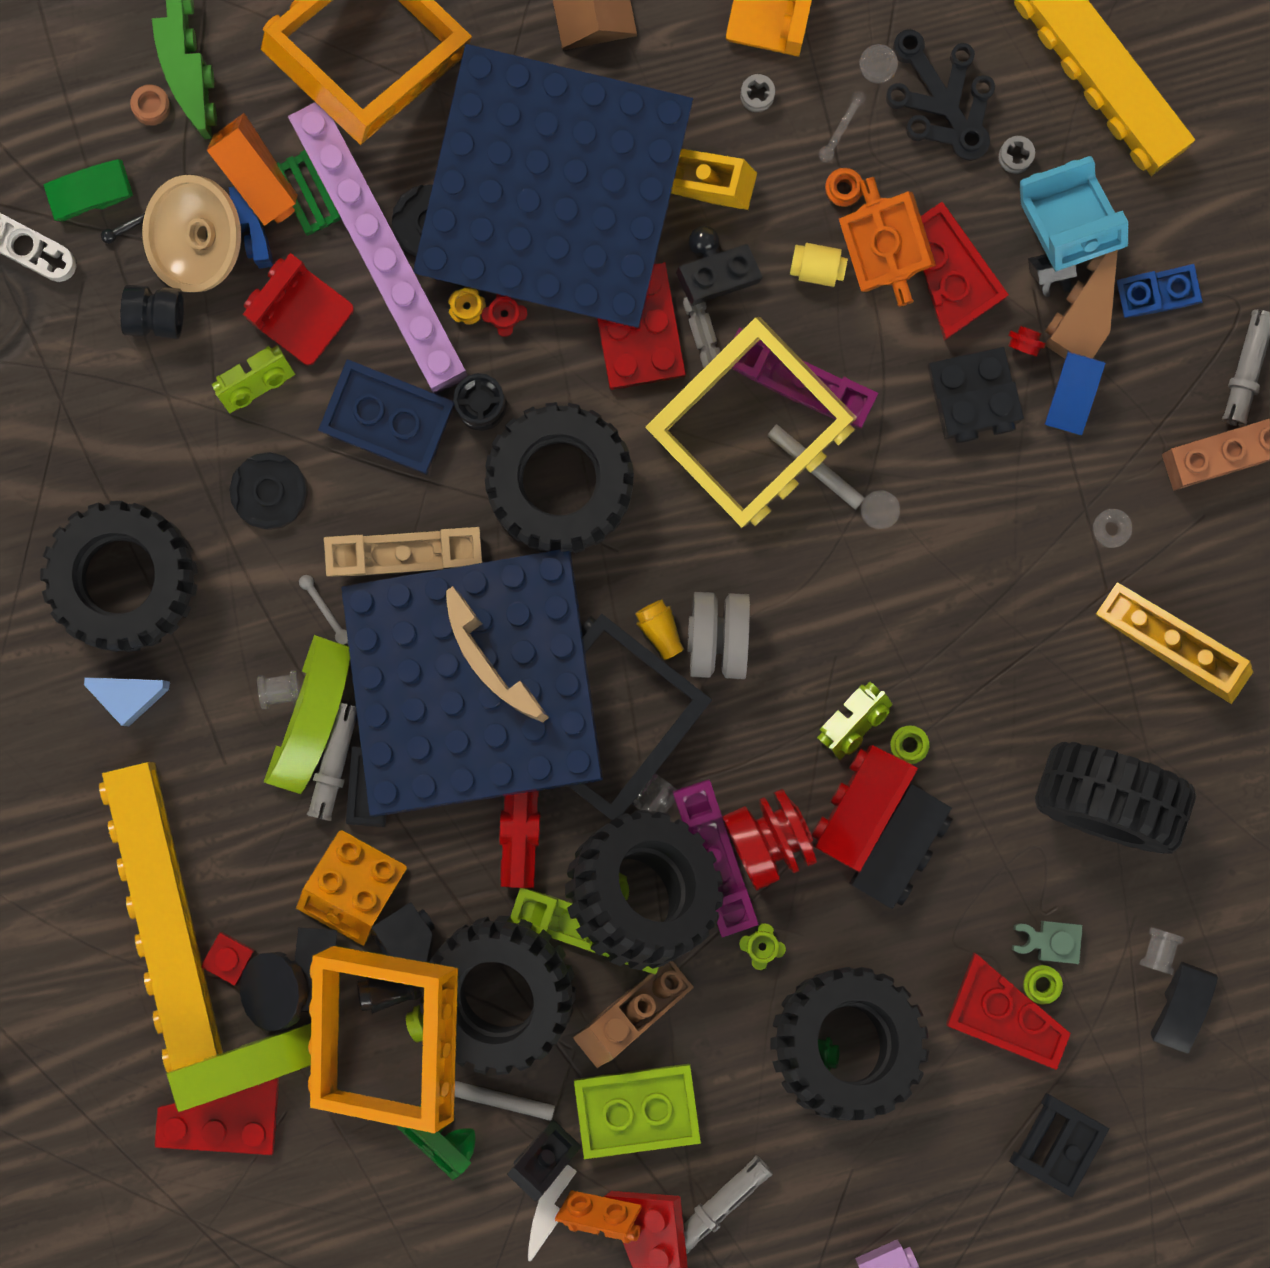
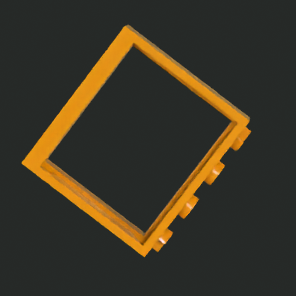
M294 0L290 10L281 17L278 14L273 16L265 24L260 50L361 145L458 63L463 57L465 44L470 45L472 36L435 0H398L442 43L364 109L288 38L333 0Z
M332 946L313 955V961L310 966L312 999L309 1005V1014L312 1020L311 1038L308 1045L309 1054L311 1055V1075L308 1080L310 1108L430 1133H436L454 1121L458 968ZM340 972L424 987L421 1107L337 1090Z

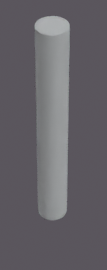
M777 424L767 435L794 459L806 450L804 446ZM823 462L811 472L855 510L865 499V497Z
M455 1081V1097L552 1120L555 1105Z

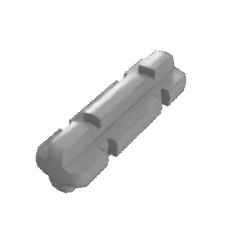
M686 297L683 301L686 314L691 317L689 318V324L697 349H701L699 356L705 368L721 351L715 345L717 344V338L709 313H705L706 303L703 302L691 306Z

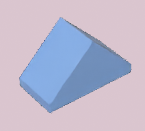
M85 678L84 686L120 725L128 727L169 690L170 685L169 681L143 679Z

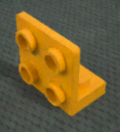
M733 0L725 39L728 42L799 57L812 0Z
M340 830L305 884L296 909L364 946L372 933L371 927L375 925L377 918L407 867L347 832Z

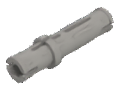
M1253 310L1251 313V320L1234 378L1230 379L1228 384L1231 392L1222 417V421L1227 424L1236 426L1237 422H1239L1238 426H1247V418L1253 397L1259 393L1260 385L1257 382L1270 339V312L1262 310L1261 315H1259V310Z
M340 703L326 743L319 774L315 773L313 777L316 785L309 811H307L308 816L318 818L321 804L323 803L320 819L332 820L331 816L338 788H343L344 784L341 776L357 719V709L355 706H348L344 721L347 704Z
M756 1155L704 1205L700 1203L694 1208L695 1213L683 1224L686 1254L711 1231L715 1233L721 1227L719 1223L749 1197L756 1188L773 1175V1172L759 1156Z

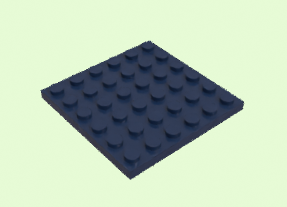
M465 44L413 269L414 274L639 328L693 98Z
M561 550L341 587L370 816L389 815L603 780L570 551L561 552ZM453 586L461 593L481 621L482 625L470 634L508 688H511L519 681L525 684L549 718L540 722L510 706L496 695L471 668L456 641L451 627L446 591Z

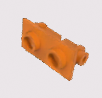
M571 1190L557 1213L555 1221L568 1226L569 1230L573 1232L578 1230L598 1235L602 1231L605 1237L622 1240L623 1243L628 1244L631 1240L637 1241L639 1238L640 1226L635 1225L634 1222L642 1209V1205Z

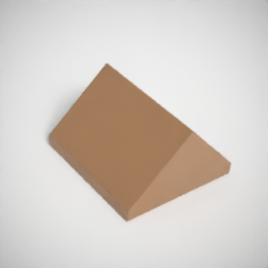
M553 0L562 50L637 36L630 0Z

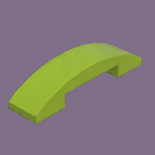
M314 635L302 672L306 673L282 746L276 745L264 783L302 794L320 760L339 709L350 662L348 646Z
M520 888L511 913L512 923L519 924L521 919L533 923L531 930L538 934L544 929L553 939L594 952L590 950V943L586 942V938L582 939L576 929L580 927L577 919L570 918L567 907L572 905V902L530 889ZM606 952L602 954L603 956H606V957H609V956H610V955L607 954ZM647 966L642 970L656 975L659 967L652 969Z

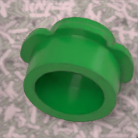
M827 1037L826 1040L818 1039V1049L824 1065L829 1071L831 1068L837 1069L840 1055L839 1045H833L831 1037Z

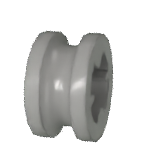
M754 74L749 76L741 87L740 98L743 106L752 112L767 110L773 103L775 86L772 80L765 75ZM754 85L757 89L765 87L767 91H765L764 98L766 99L762 102L759 98L751 100L748 97L751 95V86Z
M1023 136L1008 138L999 151L1001 167L1012 174L1026 171L1035 158L1033 143ZM1015 146L1021 147V154L1027 156L1026 161L1022 158L1019 164L1013 163V156L1007 154V149L1012 152Z

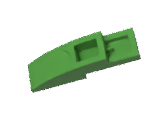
M166 0L167 17L152 18L158 58L167 83L182 110L204 139L212 138L211 126H217L215 103H209L208 90L214 88V72L212 65H207L201 53L191 54V52H196L197 50L194 28L189 29L188 15L194 14L193 0Z

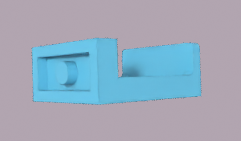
M1092 156L1070 161L1065 165L1042 173H1035L1020 181L1021 206L1055 272L1128 246V220L1123 211L1115 213L1096 178L1095 162Z

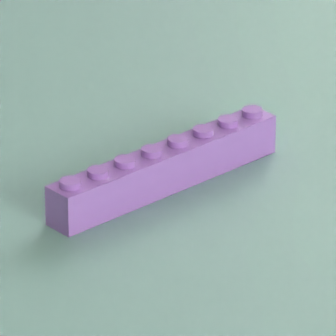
M316 102L289 115L288 118L432 392L438 394L458 384L467 377L466 370L333 118Z

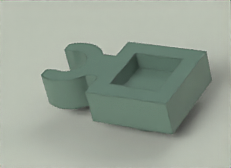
M1041 921V930L1038 932L1027 924H1015L1013 930L1025 931L1028 935V941L1022 946L1012 945V950L1017 953L1026 954L1037 948L1039 949V960L1079 964L1083 925Z

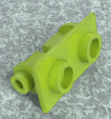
M278 345L273 348L267 346L262 351L248 358L247 362L252 369L250 372L245 373L241 365L238 364L216 377L217 381L211 385L215 390L216 396L229 413L246 407L255 398L281 386L287 379L296 375Z
M870 681L866 686L861 684L843 704L853 713L849 718H846L837 710L819 729L822 733L817 739L824 746L830 748L839 760L846 754L850 755L859 748L865 733L872 726L880 725L888 716L889 708L893 705L883 690L880 691Z

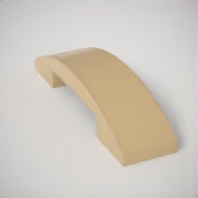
M479 527L373 536L324 537L327 577L429 572L482 563Z
M453 586L446 591L451 627L456 641L471 668L496 695L510 706L540 722L549 718L525 684L519 681L511 688H508L470 634L482 625L481 621L461 593Z

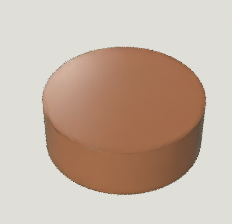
M141 86L131 97L130 105L136 119L145 125L160 124L169 115V98L166 92L159 86Z

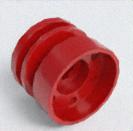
M783 789L773 792L779 808L774 812L765 797L759 799L763 817L757 820L746 806L722 816L734 847L756 891L780 880L776 862L783 859L793 873L799 871L794 853L800 852L807 866L817 863L813 851V838L798 806L788 798Z

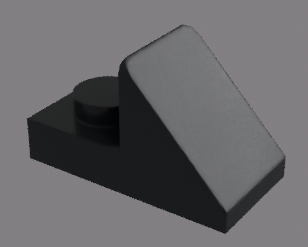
M553 1119L516 1158L513 1163L514 1166L507 1175L536 1202L547 1191L582 1146Z

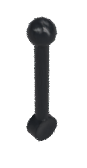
M145 213L113 230L104 229L101 233V240L108 244L113 243L116 236L143 223Z

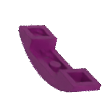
M742 328L738 329L735 337L743 330ZM761 340L731 368L790 400L837 419ZM803 361L857 417L851 425L862 429L878 393L846 377L841 379Z
M710 779L673 791L681 820L689 825L688 831L694 835L698 832L705 840L702 845L707 852H713L717 860L713 864L715 871H720L723 884L718 887V892H723V905L715 910L719 913L717 926L721 937L759 925Z

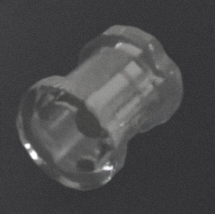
M297 670L290 671V674L285 676L266 678L265 675H258L257 677L258 695L262 710L269 709L270 705L293 702L296 705L301 690Z
M1150 927L1149 934L1152 936L1146 957L1140 960L1139 965L1173 975L1174 969L1171 967L1178 944H1182L1184 938Z

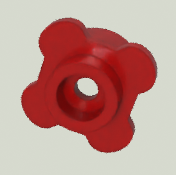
M499 294L496 295V299L491 302L489 307L483 308L481 313L483 321L492 323L497 328L498 334L502 337L512 335L513 327L519 321H524L528 315L525 306L518 305L511 297ZM504 310L507 311L508 316L502 317L501 312Z

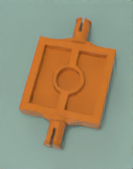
M875 177L866 178V180L859 182L866 204L861 206L856 212L839 218L842 232L861 291L868 292L884 285L892 286L898 307L905 306L914 302L907 280L918 272L936 266L913 192L907 191L892 198H881Z

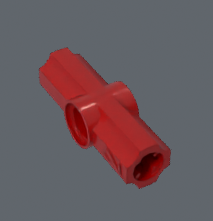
M539 791L504 797V810H501L499 842L502 845L501 887L534 888L536 847H539L540 812H537Z

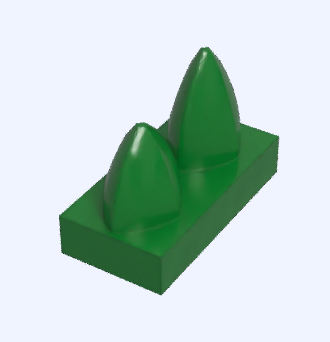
M396 1126L452 1180L459 1177L471 1164L469 1160L475 1148L474 1129H457L443 1137L441 1133L444 1128L436 1133Z

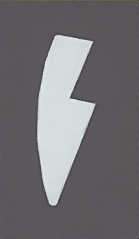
M568 1164L539 1199L532 1222L528 1261H532L558 1223L555 1221V1217L560 1208L555 1205V1202L577 1172Z

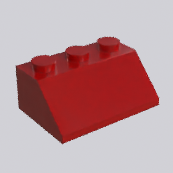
M874 745L869 746L867 751L859 749L849 769L854 771L847 785L842 782L839 784L830 803L835 805L828 819L822 816L811 834L816 839L813 844L814 848L858 872L864 866L918 770L912 764Z

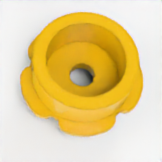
M470 287L454 291L448 301L451 307L449 309L451 318L456 322L462 321L466 325L478 322L481 313H484L486 309L485 299L479 296L477 289ZM465 303H469L471 305V307L467 310L463 308V305Z

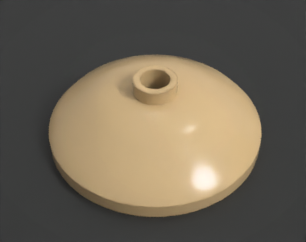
M182 175L168 180L157 189L147 205L142 228L144 250L152 269L168 286L180 288L183 292H203L216 287L233 269L240 250L241 226L233 201L220 185L203 176Z

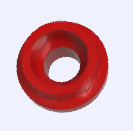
M1023 326L1019 327L1018 332L1010 330L1008 335L1012 337L1008 345L1009 347L1036 357L1040 348L1045 349L1046 343L1039 341L1042 333Z

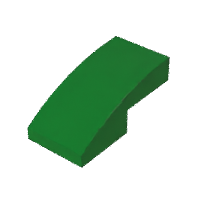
M121 159L94 165L43 184L54 221L64 222L93 208L103 210L133 196Z

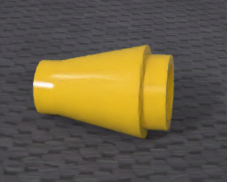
M662 599L647 605L635 613L639 620L636 625L660 652L663 660L669 659L684 650L679 639L671 607H666Z

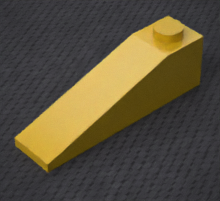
M682 149L671 193L711 204L748 210L757 172L741 158Z
M1118 582L1096 613L1099 618L1230 704L1234 702L1253 673L1249 660Z

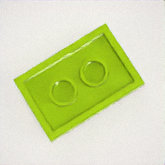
M690 1063L574 1079L584 1159L701 1144Z

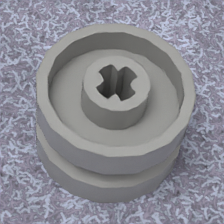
M694 592L692 616H689L687 652H691L690 677L710 678L715 671L716 654H722L721 669L724 677L728 679H746L750 617L749 594L729 593L724 602L723 617H718V599L716 595L711 592Z

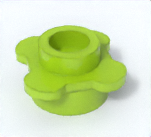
M767 923L760 924L755 933L750 936H743L739 942L741 950L749 954L752 959L751 964L757 970L765 969L768 962L772 961L775 957H783L786 951L785 945L782 942H778L773 935V927ZM760 943L766 944L765 950L759 949Z

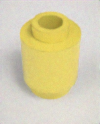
M805 243V246L795 245L790 275L798 276V281L835 287L836 280H844L848 258L841 257L842 249L811 243Z

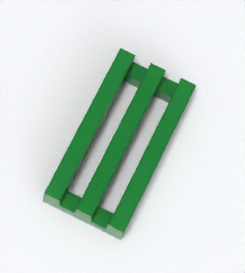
M306 150L301 151L300 155L286 158L287 161L281 164L279 162L276 163L286 179L287 177L284 172L292 170L317 221L310 225L298 200H296L293 208L307 236L341 220ZM304 162L330 213L325 218H323L298 165Z

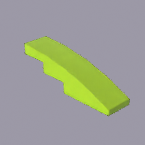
M311 1023L242 1045L239 1048L203 1059L204 1061L167 1072V1079L177 1111L181 1112L310 1066L311 1055L309 1054L308 1045L311 1038Z

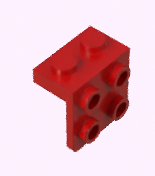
M290 253L285 260L280 258L271 267L268 273L270 280L263 289L259 290L257 288L250 294L244 304L246 311L243 315L249 323L302 363L309 366L316 362L354 312V307L346 298L308 271L304 263Z

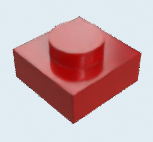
M219 932L201 968L235 986L256 950L223 932Z

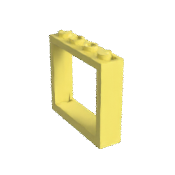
M755 317L645 428L742 528L749 522L756 526L772 511L767 505L777 495L782 500L786 498L799 485L795 478L805 468L811 473L827 458L823 451L833 441L839 446L855 430L851 423L857 417L761 317ZM761 340L837 419L743 509L668 430Z

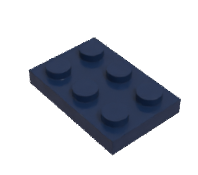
M347 359L318 431L427 475L455 404L452 400Z

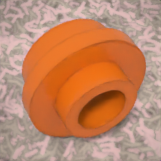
M839 168L833 171L828 176L825 184V192L828 199L833 204L841 207H848L858 202L863 193L859 184L862 181L861 176L850 168ZM841 182H846L850 185L851 192L841 194L837 189V185Z

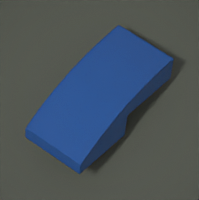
M234 186L229 187L230 198L239 216L241 233L250 232V235H244L247 257L253 258L259 269L272 267L274 263L271 248L259 218Z
M1195 264L1157 273L1152 271L1117 280L1125 318L1203 303Z
M1067 351L1045 425L1078 435L1083 434L1105 367L1104 361Z

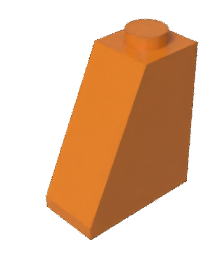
M244 113L213 135L207 149L208 153L263 225H267L272 220L278 224L288 218L295 211L293 205L296 204L298 195L277 166V162Z

